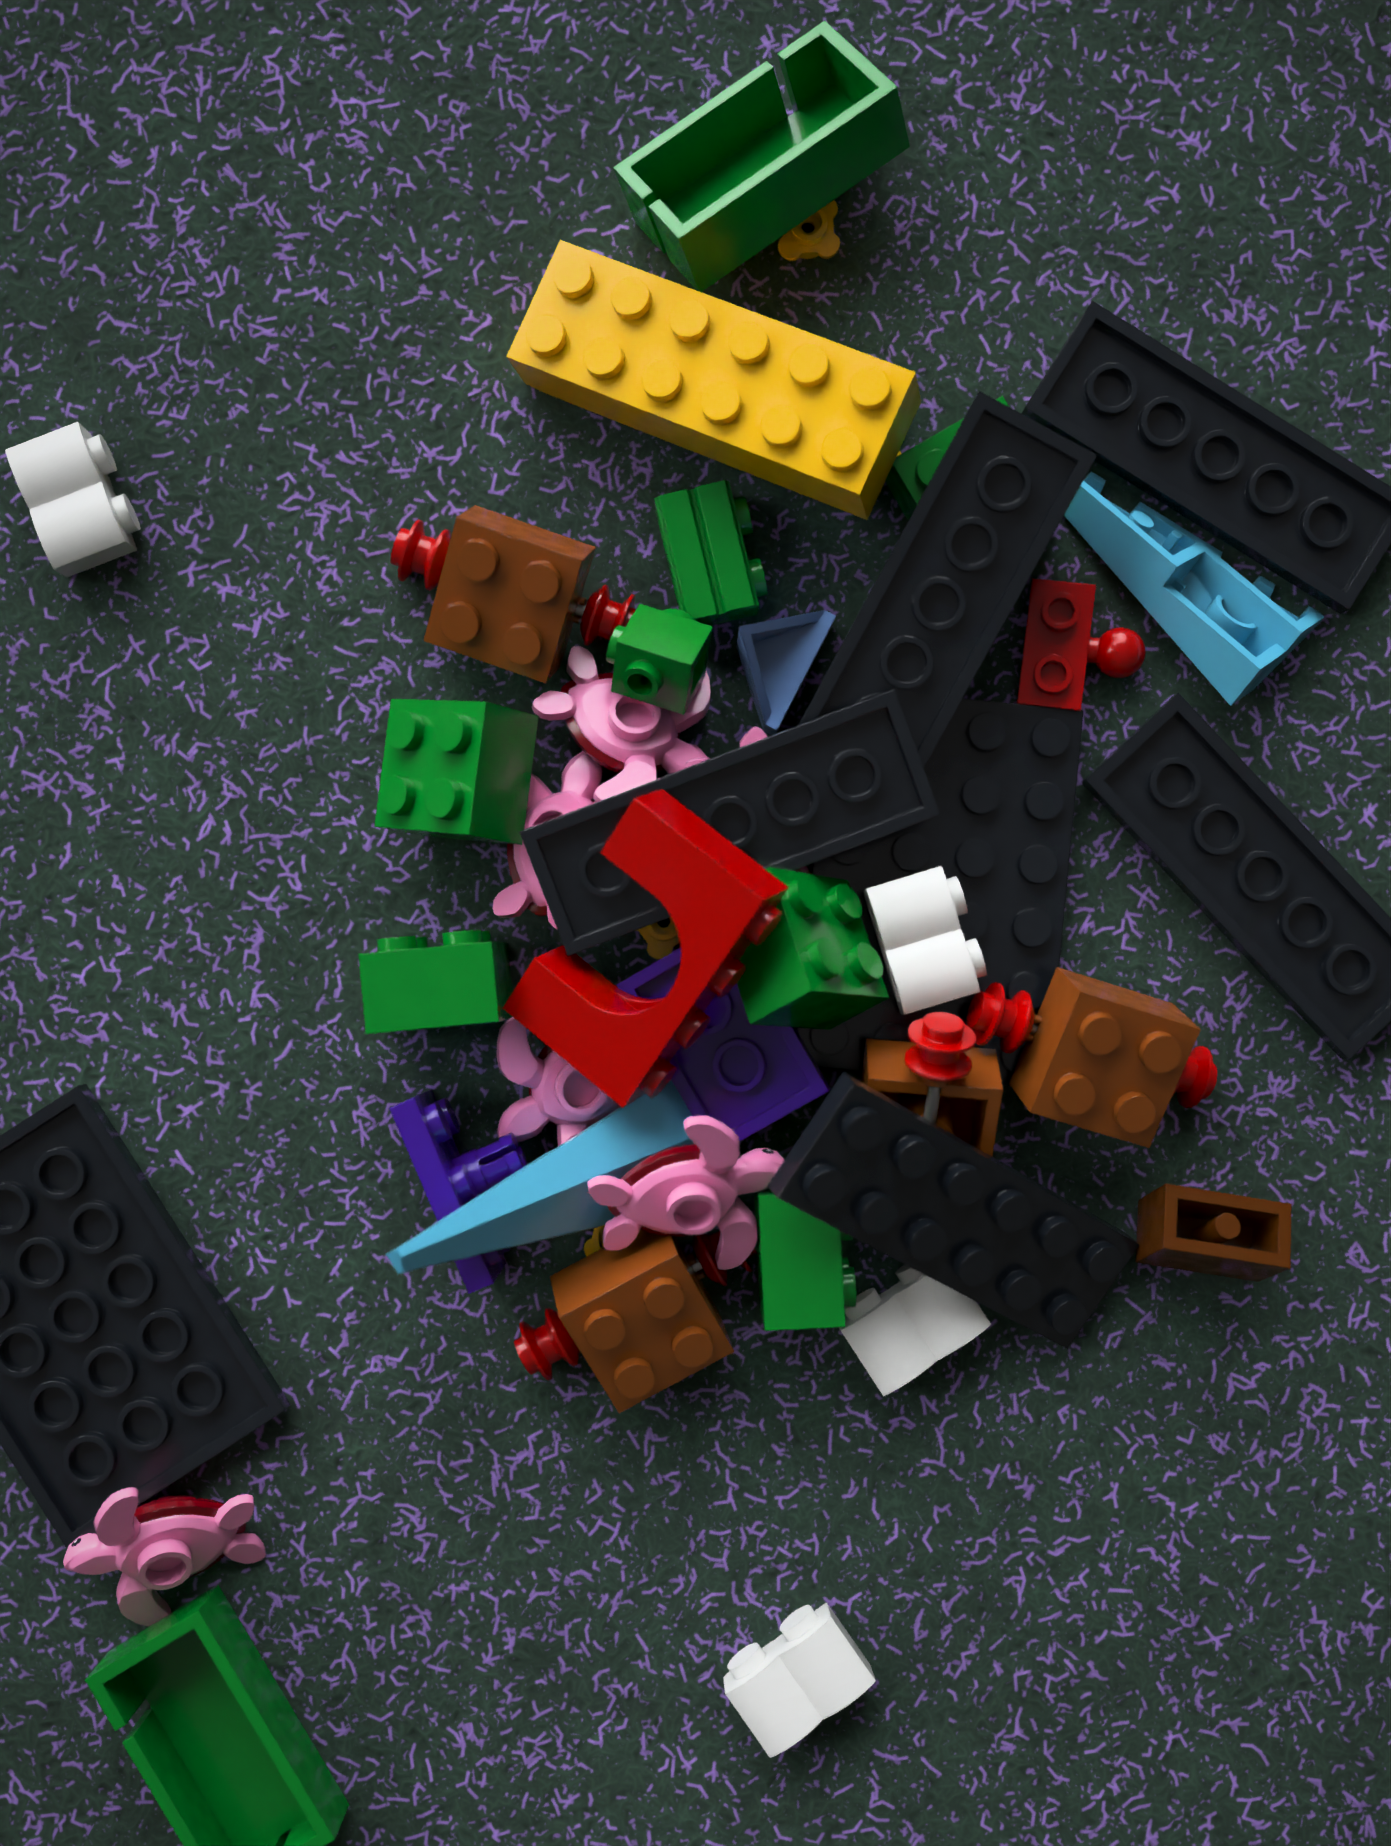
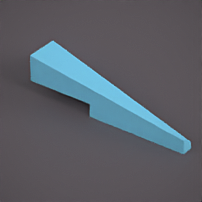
M1092 471L1083 480L1064 514L1067 520L1230 706L1253 691L1324 619V616L1311 606L1307 607L1300 617H1297L1274 603L1270 596L1275 584L1262 576H1259L1252 584L1221 558L1223 552L1144 503L1139 502L1131 513H1128L1100 495L1106 480Z
M670 1080L654 1098L651 1099L644 1094L626 1107H619L386 1255L396 1272L402 1274L427 1266L466 1259L478 1254L521 1246L605 1225L607 1221L615 1216L607 1206L598 1204L588 1192V1181L600 1175L621 1179L638 1163L659 1151L674 1146L695 1144L686 1135L684 1120L693 1116L674 1083Z

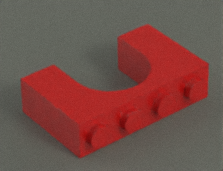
M663 789L634 798L600 853L654 895L667 909L675 923L680 939L681 962L678 976L669 993L664 998L659 999L641 998L626 993L611 983L576 953L567 956L564 945L532 960L503 1007L506 1012L622 1108L644 1094L651 1099L654 1098L668 1084L677 1069L670 1061L680 1046L685 1049L689 1048L706 1029L711 1017L704 1011L715 995L720 998L724 997L741 978L746 965L739 960L751 942L756 946L761 944L776 927L782 917V912L776 906L789 888Z

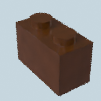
M1164 1184L1138 1200L1136 1242L1139 1244V1247L1136 1249L1135 1263L1255 1282L1262 1281L1291 1269L1292 1204Z

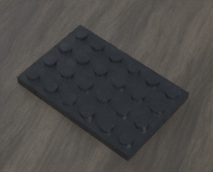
M962 699L924 767L941 815L813 863L812 874L848 880L850 887L858 895L862 905L861 918L870 944L882 961V978L889 998L830 1030L797 1028L800 1037L818 1067L862 1071L866 1038L912 1042L908 1037L910 1024L924 1018L929 1013L945 1012L956 1015L967 1026V1014L975 994L905 1015L900 1013L863 892L866 888L942 866L946 879L956 876L963 890L968 912L958 916L965 941L974 938L977 940L987 971V976L977 978L980 991L985 992L989 985L994 982L1003 985L1005 998L1009 1000L1021 990L1027 991L1031 996L1035 1015L1038 1014L1054 972L1060 964L1083 710L1073 711L1033 705ZM993 1036L983 1046L975 1043L973 1046L975 1048L996 1049L1002 1085L1010 1086L1009 1082L1026 1041L1010 1054L1004 1053L1001 1050L999 1037Z
M87 1084L78 1085L0 1135V1444L61 1541L68 1549V1546L79 1536L96 1533L94 1525L95 1516L111 1494L125 1488L135 1487L139 1491V1505L276 1417L290 1406V1402Z

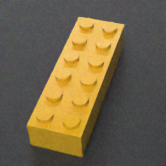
M562 240L557 245L506 356L526 385L866 520L869 518L921 404L916 372Z

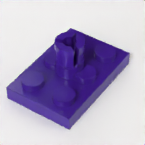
M681 947L617 984V987L626 993L641 998H664L673 987L678 976L681 962ZM737 983L724 997L720 998L715 995L704 1011L711 1017L706 1029L689 1048L685 1049L680 1046L670 1061L677 1067L671 1080L691 1115L709 1116L722 1122L737 1134L739 1142L825 1094L830 1089L795 1027L751 1025L749 1023Z
M432 1089L389 1108L437 1221L528 1164L521 1146H518V1141L513 1133L499 1137L498 1141L484 1147L475 1148L460 1155L452 1137L460 1133V1126L455 1112L446 1097L436 1100ZM511 1248L499 1249L455 1261L468 1294L495 1282L506 1264L503 1253L510 1251Z

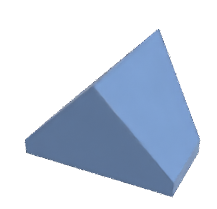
M822 610L739 626L736 648L762 729L765 733L774 735L779 730L836 618L834 614Z

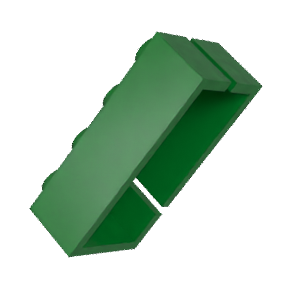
M825 20L777 53L794 112L787 117L774 67L765 61L613 167L635 223L663 254L667 252L670 262L699 292L710 287L910 147L897 86Z
M219 1585L111 1649L86 1677L85 1682L115 1731L129 1722L145 1699L149 1703L151 1708L143 1713L122 1744L183 1846H325L336 1839L349 1807V1802ZM290 1830V1832H289V1834H288V1837H287L286 1834H285V1832H287V1831Z

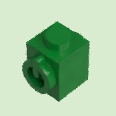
M639 604L626 627L616 626L608 644L606 661L614 664L611 692L684 715L705 677L713 627L698 622L690 614L682 610L671 608L659 610Z

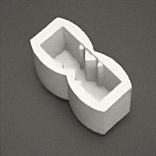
M79 422L6 449L14 478L30 510L42 547L55 571L65 577H70L137 551L131 533L140 530V524L127 496L124 493L116 496L108 474L117 471V467L106 441L100 434L92 437L91 433Z
M942 866L866 888L863 891L890 983L902 1015L980 992L977 978L987 976L986 966L977 940L974 938L965 941L958 916L967 914L968 911L963 890L956 876L946 879Z
M905 1264L895 1273L900 1282L879 1295L875 1288H870L857 1295L856 1307L845 1308L846 1327H839L883 1397L904 1386L931 1367L936 1361L961 1348L991 1325L976 1301Z
M827 1602L815 1611L810 1605H805L795 1610L782 1622L780 1626L782 1634L763 1648L758 1643H752L744 1647L733 1656L727 1665L729 1672L723 1677L725 1694L770 1758L784 1752L799 1742L823 1719L847 1707L876 1682L870 1663Z

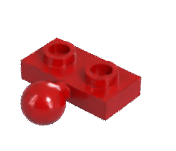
M1032 578L1017 704L1081 711L1087 662L1096 663L1104 674L1112 678L1129 677L1141 668L1145 660L1146 649L1142 638L1135 631L1124 627H1117L1106 631L1100 638L1090 637L1096 584Z

